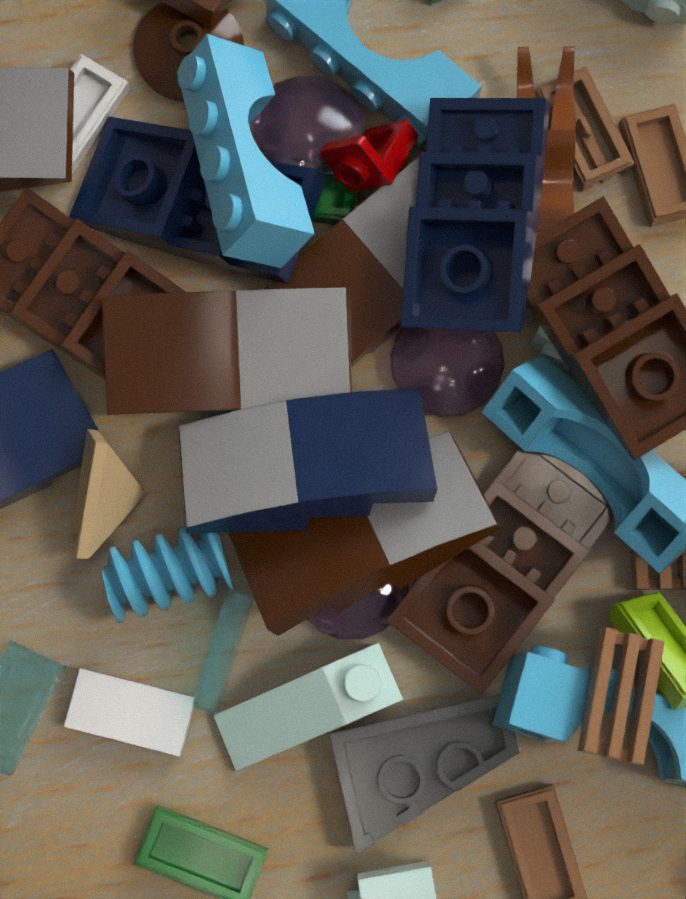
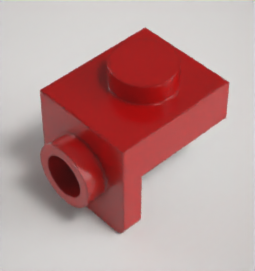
M407 119L365 129L362 136L358 135L326 143L319 152V156L332 170L335 178L350 193L391 185L396 175L405 168L407 156L419 134Z

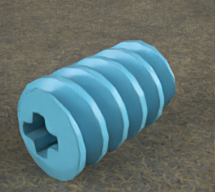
M184 526L178 528L177 546L174 547L170 546L161 533L155 534L154 552L150 554L147 553L138 539L132 541L131 559L128 560L122 557L115 546L109 547L108 565L102 568L108 601L118 623H122L125 620L127 603L139 617L146 616L151 596L160 609L163 611L170 609L172 590H175L186 604L192 603L195 594V584L197 583L207 596H216L218 577H222L229 588L234 591L219 534L200 533V539L194 541L190 534H186Z

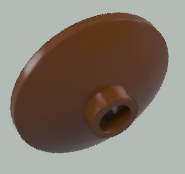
M163 2L159 3L144 16L134 38V58L141 77L158 94L174 101L184 102L177 74L182 60L192 53L206 34L244 45L242 31L237 20L225 8L209 28ZM192 34L197 37V41L189 47H184L177 43L179 37Z

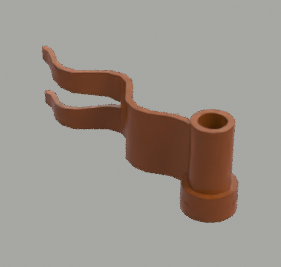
M563 46L550 130L547 132L537 235L574 214L573 168L576 119L573 90L575 46ZM518 47L517 98H536L529 47Z

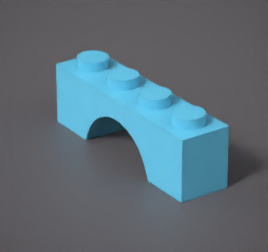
M266 0L267 21L271 28L284 40L291 42L295 39L310 51V59L323 73L330 77L337 74L352 87L351 92L366 109L372 112H376L379 109L393 122L407 119L419 134L413 147L418 148L422 145L425 149L427 148L430 98H479L482 86L439 50L417 59L396 60L378 55L365 47L355 36L348 22L347 15L352 0Z
M206 34L192 53L182 60L177 74L222 255L282 268L315 233L302 187L284 176L265 158L256 145L249 125L275 96L264 53Z
M542 354L514 368L483 409L482 413L525 452H540L554 456L584 474L608 501L615 519L614 533L659 574L663 572L686 551V480L653 450L636 460H632L582 388L545 355Z
M533 646L532 652L512 655L492 725L546 743L567 742L578 727L582 725L593 664H589L588 671L567 665V654L543 646ZM611 668L604 713H612V701L619 673L618 670ZM635 686L632 687V693L627 716L628 721L631 720L632 708L636 691ZM657 687L648 741L656 757L659 779L686 787V707L673 710Z

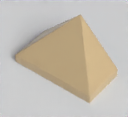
M87 429L69 543L75 557L78 559L88 560L147 494L99 430Z

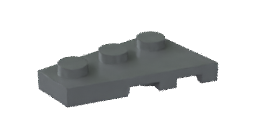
M500 694L329 733L356 855L399 826L405 825L421 815L423 811L455 791L461 790L520 753L515 732L492 725Z

